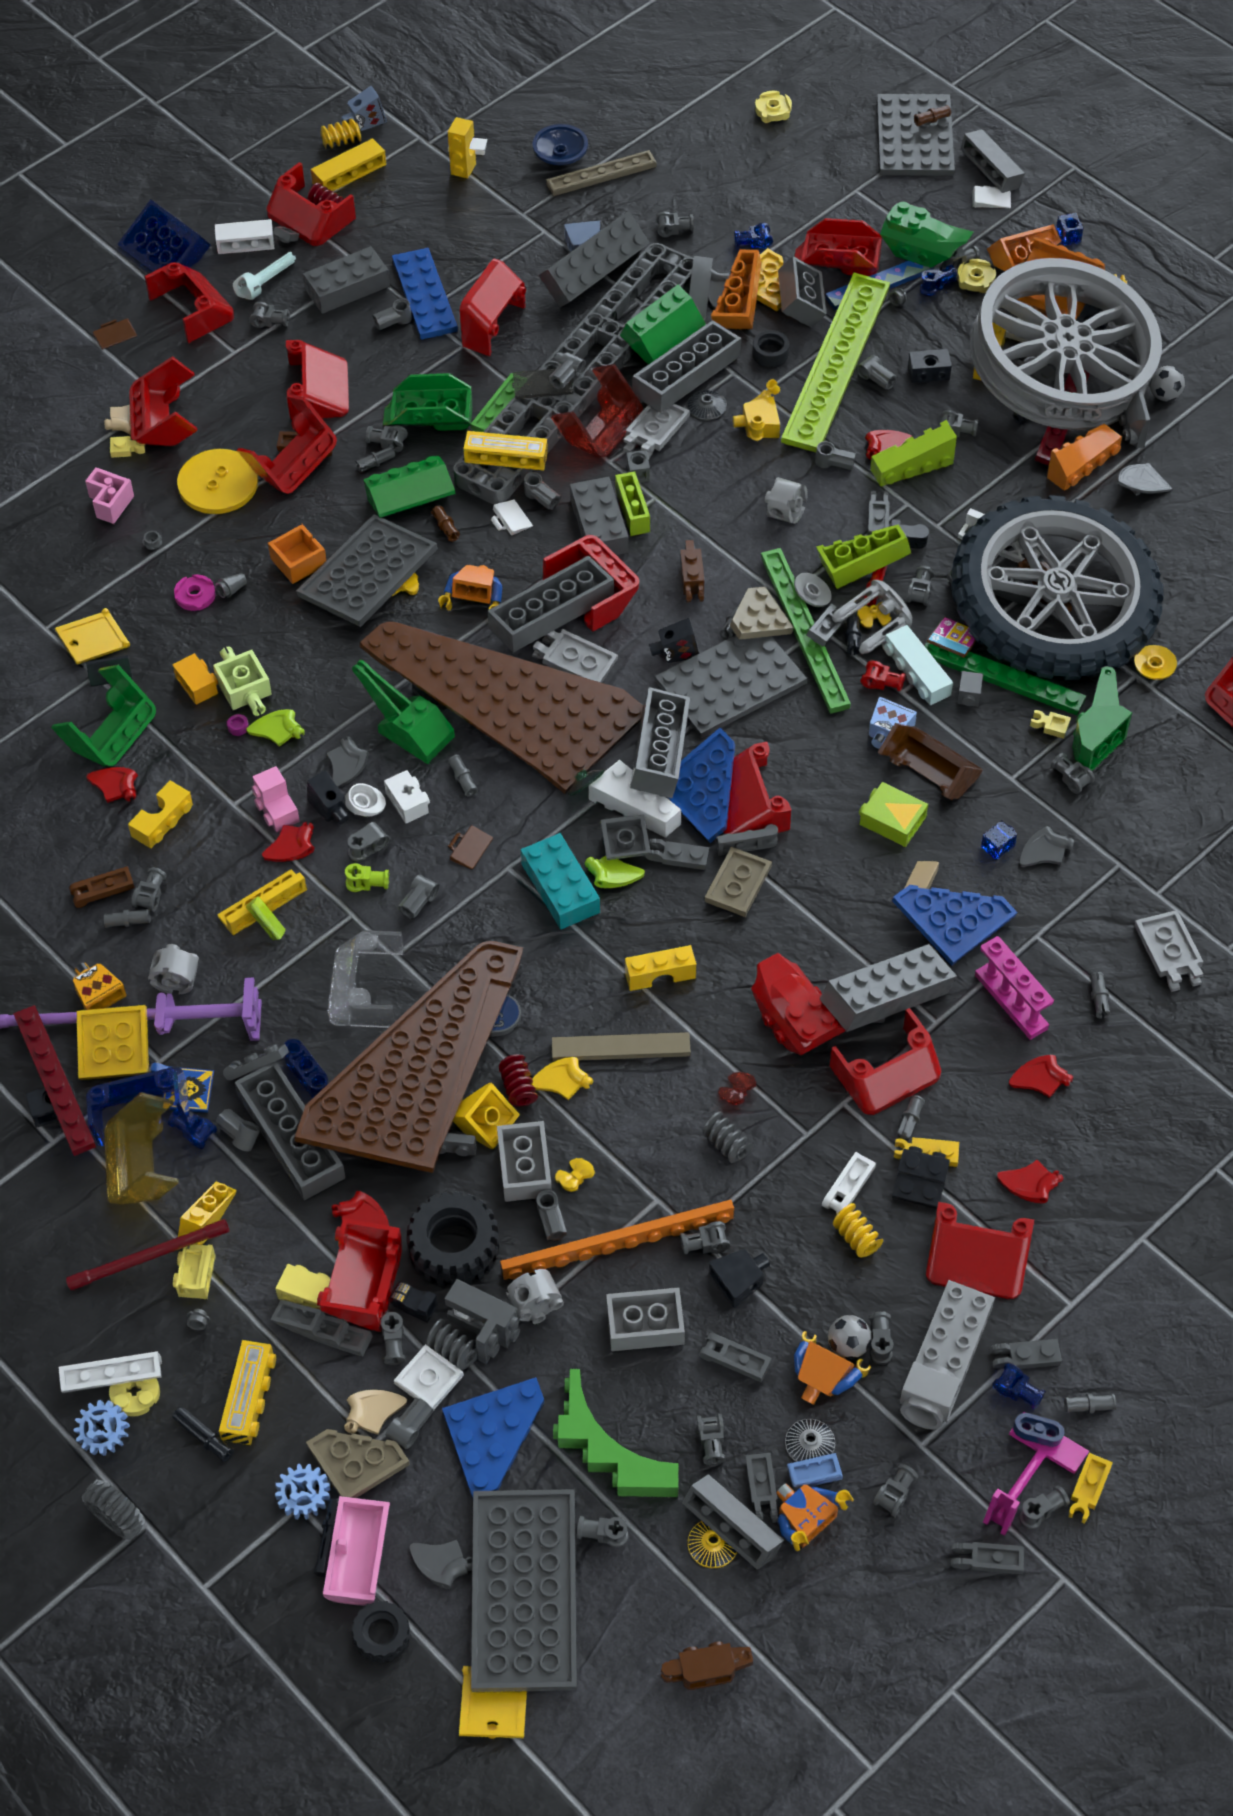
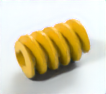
M352 118L349 119V123L343 120L342 125L336 122L335 127L332 124H328V128L321 126L320 133L325 149L327 144L332 149L334 142L340 147L341 140H343L345 145H347L348 139L354 143L355 137L361 141L359 125Z
M851 1203L836 1215L833 1220V1226L839 1229V1234L844 1236L845 1241L850 1244L852 1250L856 1251L858 1257H867L880 1248L883 1239L876 1240L879 1235L878 1232L870 1233L873 1226L871 1224L864 1226L867 1222L866 1217L859 1219L861 1211H854L856 1205Z

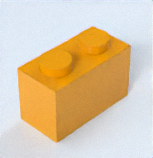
M195 653L172 664L175 678L196 705L218 694L216 686L218 680L214 673L210 674L208 672V667L204 660H199Z

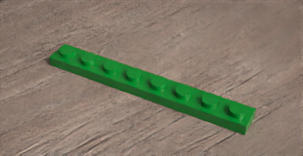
M928 642L924 646L936 662L960 672L983 674L982 680L1076 716H1078L1085 702L1086 695L969 652L964 658Z

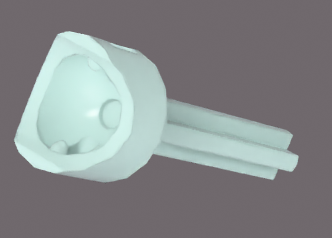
M288 252L256 275L249 272L244 273L233 283L236 295L249 300L255 299L261 294V285L293 264L296 257L292 255V252Z

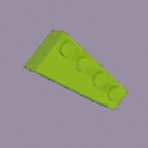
M948 421L941 422V426L934 430L932 428L925 430L924 435L916 439L913 437L906 439L899 447L894 445L873 455L870 470L880 487L952 465L957 436Z
M899 524L872 531V534L868 536H854L853 540L845 542L838 540L833 542L834 545L827 547L823 545L816 546L820 561L837 589L911 554L908 539Z

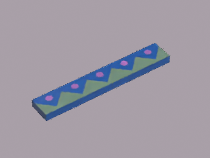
M907 261L869 277L890 282L889 289L933 272L934 267L929 268ZM848 285L825 294V299L834 311L838 309Z

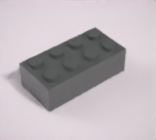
M372 246L303 273L305 291L322 314L390 287L389 269Z
M610 477L570 484V501L582 538L587 535H594L616 555L629 553L628 534Z

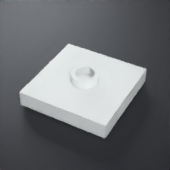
M425 1344L394 1379V1384L414 1399H423L434 1410L464 1376V1373Z

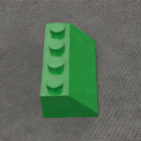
M431 456L420 462H411L407 466L392 468L388 472L373 474L369 478L363 479L367 499L379 518L456 494L446 465L439 456Z

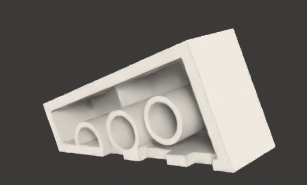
M618 760L588 785L590 801L595 803L598 801L604 804L605 808L624 814V817L644 814L646 828L665 838L681 825V809L664 796L630 788L633 770L621 760Z

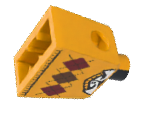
M80 963L76 966L75 972L78 976L74 977L73 983L85 1010L108 1008L127 996L123 983L102 964H96L91 968L86 963Z

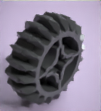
M97 1479L86 1488L82 1496L84 1505L112 1532L123 1539L131 1540L141 1531L145 1524L143 1514L122 1492L118 1491L108 1482Z

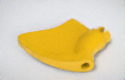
M568 1057L544 1067L533 1077L532 1085L535 1086L536 1090L555 1092L569 1100L579 1088L589 1089V1085L593 1084V1079L588 1077V1074L579 1068L577 1058Z

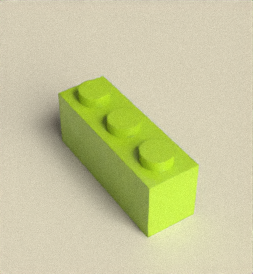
M635 471L615 475L616 494L630 536L649 533L650 514Z

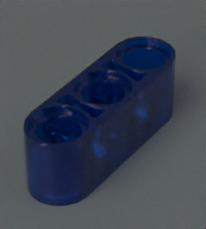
M287 1040L284 1044H286L289 1053L284 1056L285 1062L310 1096L314 1098L329 1084L328 1076L300 1040Z

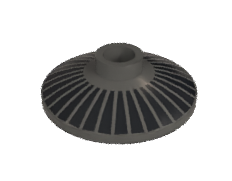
M702 390L694 393L689 398L687 408L693 417L703 421H711L720 418L725 413L727 403L720 393Z

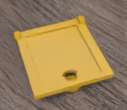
M104 608L101 613L55 628L56 633L77 665L130 646L129 641L107 608Z
M463 1666L462 1672L464 1676L459 1736L488 1737L490 1739L496 1737L524 1738L527 1691L472 1692L471 1666ZM489 1722H496L498 1725H496V1724H489V1725H488L487 1723H489Z

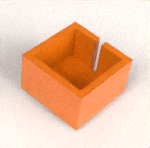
M303 524L268 542L271 560L292 584L316 572L326 562L325 549L313 538V535Z

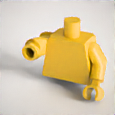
M774 379L767 382V391L764 390L756 398L743 405V415L733 416V427H745L747 436L752 440L759 441L762 438L780 437V421L774 396L771 397V394L776 395L780 392V387Z

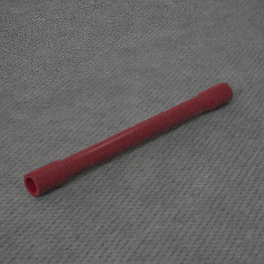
M222 1219L196 1231L110 1263L66 1277L67 1285L72 1291L91 1284L98 1279L195 1243L229 1233L228 1223L226 1219Z

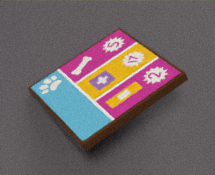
M947 617L941 620L927 639L928 643L964 658L977 641L970 634L968 626Z

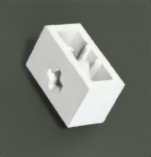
M408 770L384 780L385 792L405 824L429 813L428 804L430 800L425 791L421 792L418 780L415 776L412 777Z

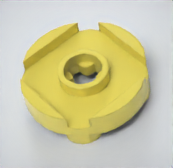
M767 91L762 93L760 98L755 101V111L765 123L787 120L790 117L792 101L786 94L784 97L778 91Z
M971 259L966 264L963 262L959 266L957 280L961 289L986 293L996 278L995 268L993 270L991 264L982 259Z
M157 1378L111 1385L109 1396L114 1406H120L122 1408L121 1412H124L127 1416H140L147 1413L150 1407L157 1403L160 1396V1387ZM132 1387L141 1388V1391L137 1392V1396H132L128 1391Z

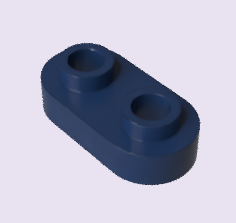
M1030 1413L1019 1414L1013 1425L1015 1434L1021 1439L1049 1447L1058 1446L1064 1437V1428L1060 1423Z

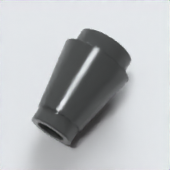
M243 573L221 578L215 584V588L220 597L229 598L247 584V579Z

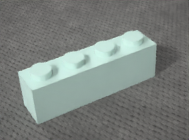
M908 625L886 634L884 644L886 654L894 659L898 669L906 674L909 683L917 688L922 699H925L929 705H932L952 695V680Z

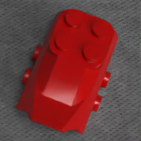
M825 218L807 231L805 241L796 248L795 258L812 266L840 268L842 273L847 275L857 273L871 276L876 274L879 269L882 236L863 220Z
M776 953L757 964L756 981L751 990L762 1014L764 1024L767 1027H771L776 1040L780 1044L783 1043L787 1050L802 1055L846 1031L820 1000L822 995L820 989L817 986H813L796 963L789 961L780 953Z

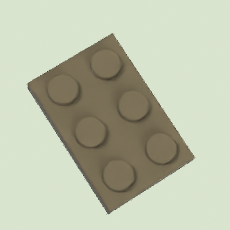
M731 847L705 896V902L746 917L772 867V862Z

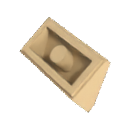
M917 861L905 888L908 885H917L918 888L929 889L938 872L939 862Z

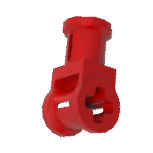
M872 660L867 662L866 672L860 681L863 686L869 689L877 688L884 690L885 686L896 688L897 691L901 692L906 674L889 672V666Z

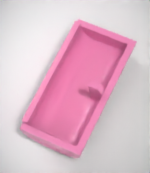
M339 1496L323 1596L326 1599L337 1603L362 1606L374 1603L390 1502Z

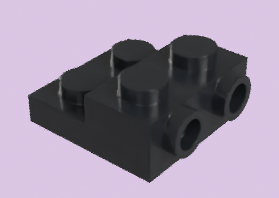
M910 1146L909 1150L903 1149L892 1198L937 1209L938 1202L941 1201L950 1160L946 1159V1155L943 1153L932 1152V1155L922 1153L923 1149L915 1146Z

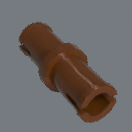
M949 105L915 114L914 123L916 126L950 117L951 108Z
M442 506L434 507L431 513L438 522L439 529L445 533L449 541H456L460 533L455 528L453 519L446 514Z

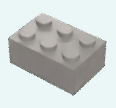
M544 1121L497 1126L505 1202L535 1199L543 1190L552 1191Z
M680 1288L606 1294L611 1351L684 1345L685 1330Z

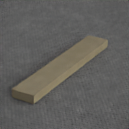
M650 150L546 179L552 195L556 196L656 167V160Z
M689 1032L552 1037L553 1061L568 1057H575L578 1060L691 1056Z

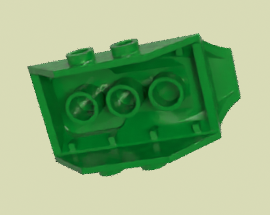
M899 202L888 213L880 235L896 257L931 268L950 259L958 247L968 242L974 231L945 224L931 218L930 213L925 208L916 207L907 202Z
M449 373L409 375L393 389L392 400L384 408L383 426L433 425L434 429L440 431L466 429L472 421L471 386Z

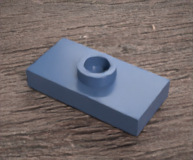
M836 1453L787 1464L793 1490H798L805 1484L811 1487L842 1480L843 1477Z

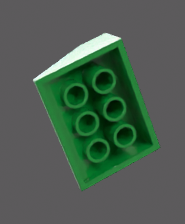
M678 284L625 324L620 336L649 365L701 329L706 323L693 299Z

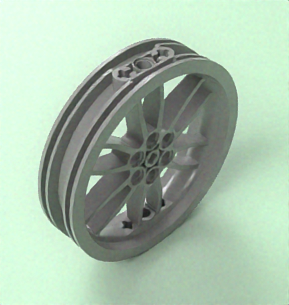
M1045 258L1013 266L993 281L983 298L971 331L970 351L973 364L982 382L1005 406L1017 414L1042 425L1068 430H1088L1102 424L1110 425L1119 421V415L1124 413L1123 410H1127L1135 394L1138 391H1143V395L1145 394L1161 358L1162 339L1158 323L1151 309L1142 297L1124 281L1101 268L1070 259ZM1032 295H1045V308L1048 318L1031 306L1016 299ZM1054 295L1067 297V314H1061ZM1077 301L1104 310L1083 323L1075 319ZM1004 308L1010 313L1022 319L1023 321L1014 318L1010 315H1007L1001 311H998V309ZM1110 321H1113L1118 326L1114 329L1094 331L1095 328ZM992 322L1013 335L1028 341L1003 351L995 337ZM1127 336L1136 354L1137 363L1117 351L1102 345L1113 343ZM1038 356L1019 367L1011 361L1022 357ZM1048 364L1056 367L1054 388L1044 385L1028 375L1035 373ZM1108 366L1133 376V380L1126 378ZM1084 370L1118 389L1104 393L1087 394ZM1064 373H1070L1077 393L1064 391Z

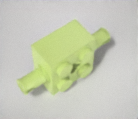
M226 647L229 652L228 654L225 648L220 651V655L224 661L214 664L213 667L218 684L232 710L249 704L255 716H259L257 709H259L262 715L266 708L260 699L270 696L272 693L269 678L253 650H249L235 656L231 647Z

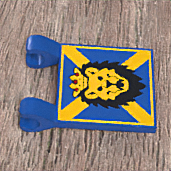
M152 1063L151 1076L153 1078L166 1077L163 1098L154 1095L146 1096L147 1110L169 1109L208 1113L214 1070L170 1067L160 1063Z

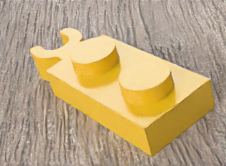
M912 1137V1143H908L904 1139L895 1140V1147L909 1150L910 1146H915L923 1149L922 1153L932 1155V1152H940L946 1155V1159L950 1160L949 1166H958L959 1142ZM895 1150L894 1157L901 1159L903 1150Z
M1091 1453L1088 1454L1071 1500L1077 1503H1074L1070 1508V1518L1073 1517L1075 1511H1080L1083 1513L1081 1522L1085 1523L1089 1516L1088 1507L1095 1510L1113 1462Z

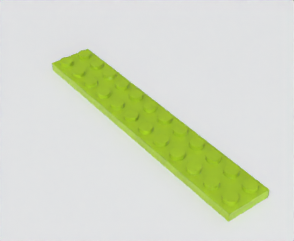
M853 273L781 437V443L816 452L818 444L825 440L886 298L890 282Z

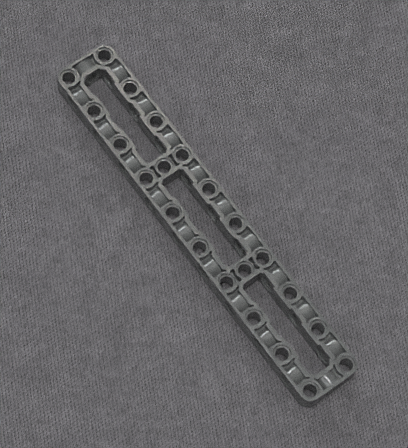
M660 243L650 244L485 429L484 433L516 436L524 428L526 421L534 416L541 420L526 437L547 439L549 452L635 353L620 336L625 324L623 325L615 320H618L630 307V303L635 297H639L656 274L664 273L667 276L629 320L678 284L687 293L690 290L694 258ZM598 343L605 346L561 398L551 394L557 389L549 382V376L560 365L561 358L566 352L584 359L594 344ZM464 454L453 466L455 485L491 504L506 502L522 484L526 474L534 470L500 466L495 473H492L485 469L490 465L465 463Z

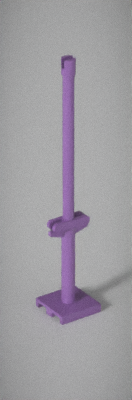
M245 978L243 1003L175 1006L172 993L167 994V997L165 993H159L156 999V1008L147 1009V1020H155L154 1026L157 1033L163 1035L170 1033L175 1020L242 1017L250 1041H258L260 1037L262 1000L258 999L259 992L257 987H254V978ZM77 1012L39 1014L43 1025L77 1023ZM0 1015V1028L18 1026L14 1015Z

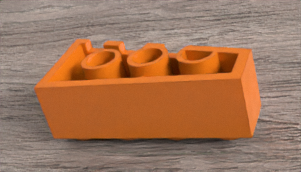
M739 250L731 268L729 279L726 280L722 295L718 298L716 309L711 314L712 320L726 329L753 328L762 264L759 250Z

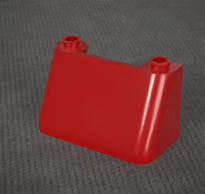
M343 1218L341 1227L338 1226L335 1233V1241H338L339 1250L329 1287H325L324 1291L319 1292L317 1306H320V1310L324 1313L366 1329L381 1332V1319L388 1310V1298L393 1291L402 1255L400 1228Z

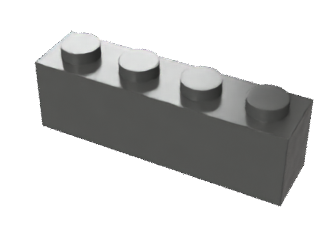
M982 129L964 134L960 149L1002 193L1020 188L1025 173Z
M709 1474L691 1485L682 1502L757 1570L776 1556L784 1542L778 1534Z

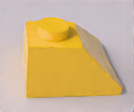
M488 1083L462 1100L453 1122L466 1135L475 1136L476 1141L490 1149H494L498 1144L497 1126L513 1124L520 1114L492 1083Z

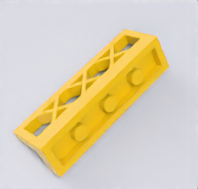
M291 869L219 913L218 918L230 933L235 935L257 921L246 908V905L254 898L259 896L272 912L307 890L305 878L300 872L295 874Z

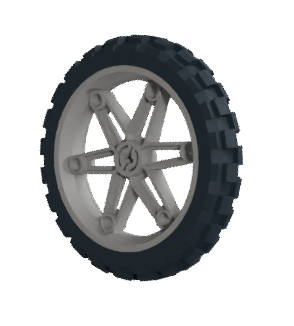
M1049 495L1047 499H1041L1040 496L1022 498L1021 502L1012 500L1002 504L993 512L988 511L977 520L974 526L968 529L957 548L952 564V597L957 604L956 610L962 622L968 625L970 634L979 644H985L988 647L987 651L999 660L1003 658L1011 662V667L1025 672L1026 669L1035 671L1038 677L1052 679L1053 676H1061L1063 680H1077L1085 675L1090 678L1099 676L1103 667L1108 666L1118 669L1128 663L1130 658L1136 654L1138 655L1147 645L1158 625L1163 609L1164 592L1163 584L1160 582L1161 573L1157 562L1150 557L1151 551L1144 541L1140 538L1137 539L1134 536L1135 531L1125 522L1121 521L1119 523L1114 520V514L1103 508L1096 510L1089 507V502L1075 499V502L1066 501L1064 496ZM1041 535L1064 537L1077 541L1079 544L1062 561H1059ZM1018 541L1031 569L992 567V565L1006 547ZM1034 548L1038 549L1051 569L1047 571L1042 569L1033 550ZM1099 553L1115 569L1121 583L1105 581L1082 574L1094 556ZM1081 554L1084 556V559L1072 575L1066 568ZM1008 579L1035 581L1038 584H1024L1008 581ZM1077 587L1104 591L1107 594L1077 591ZM993 590H1002L1031 597V600L1017 621H1015L1001 608ZM1041 598L1049 603L1034 619L1029 617ZM1064 603H1072L1082 625L1078 626L1064 606ZM1084 604L1122 606V609L1111 625L1097 633ZM1055 611L1075 639L1053 638L1033 631Z

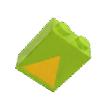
M882 782L878 789H873L868 803H864L859 810V815L861 816L860 825L906 847L927 817L928 804Z

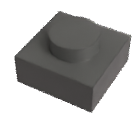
M285 226L275 227L273 232L274 235L279 237L280 241L285 243L298 241L300 235Z

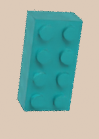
M561 833L521 849L522 866L560 930L600 913V897Z

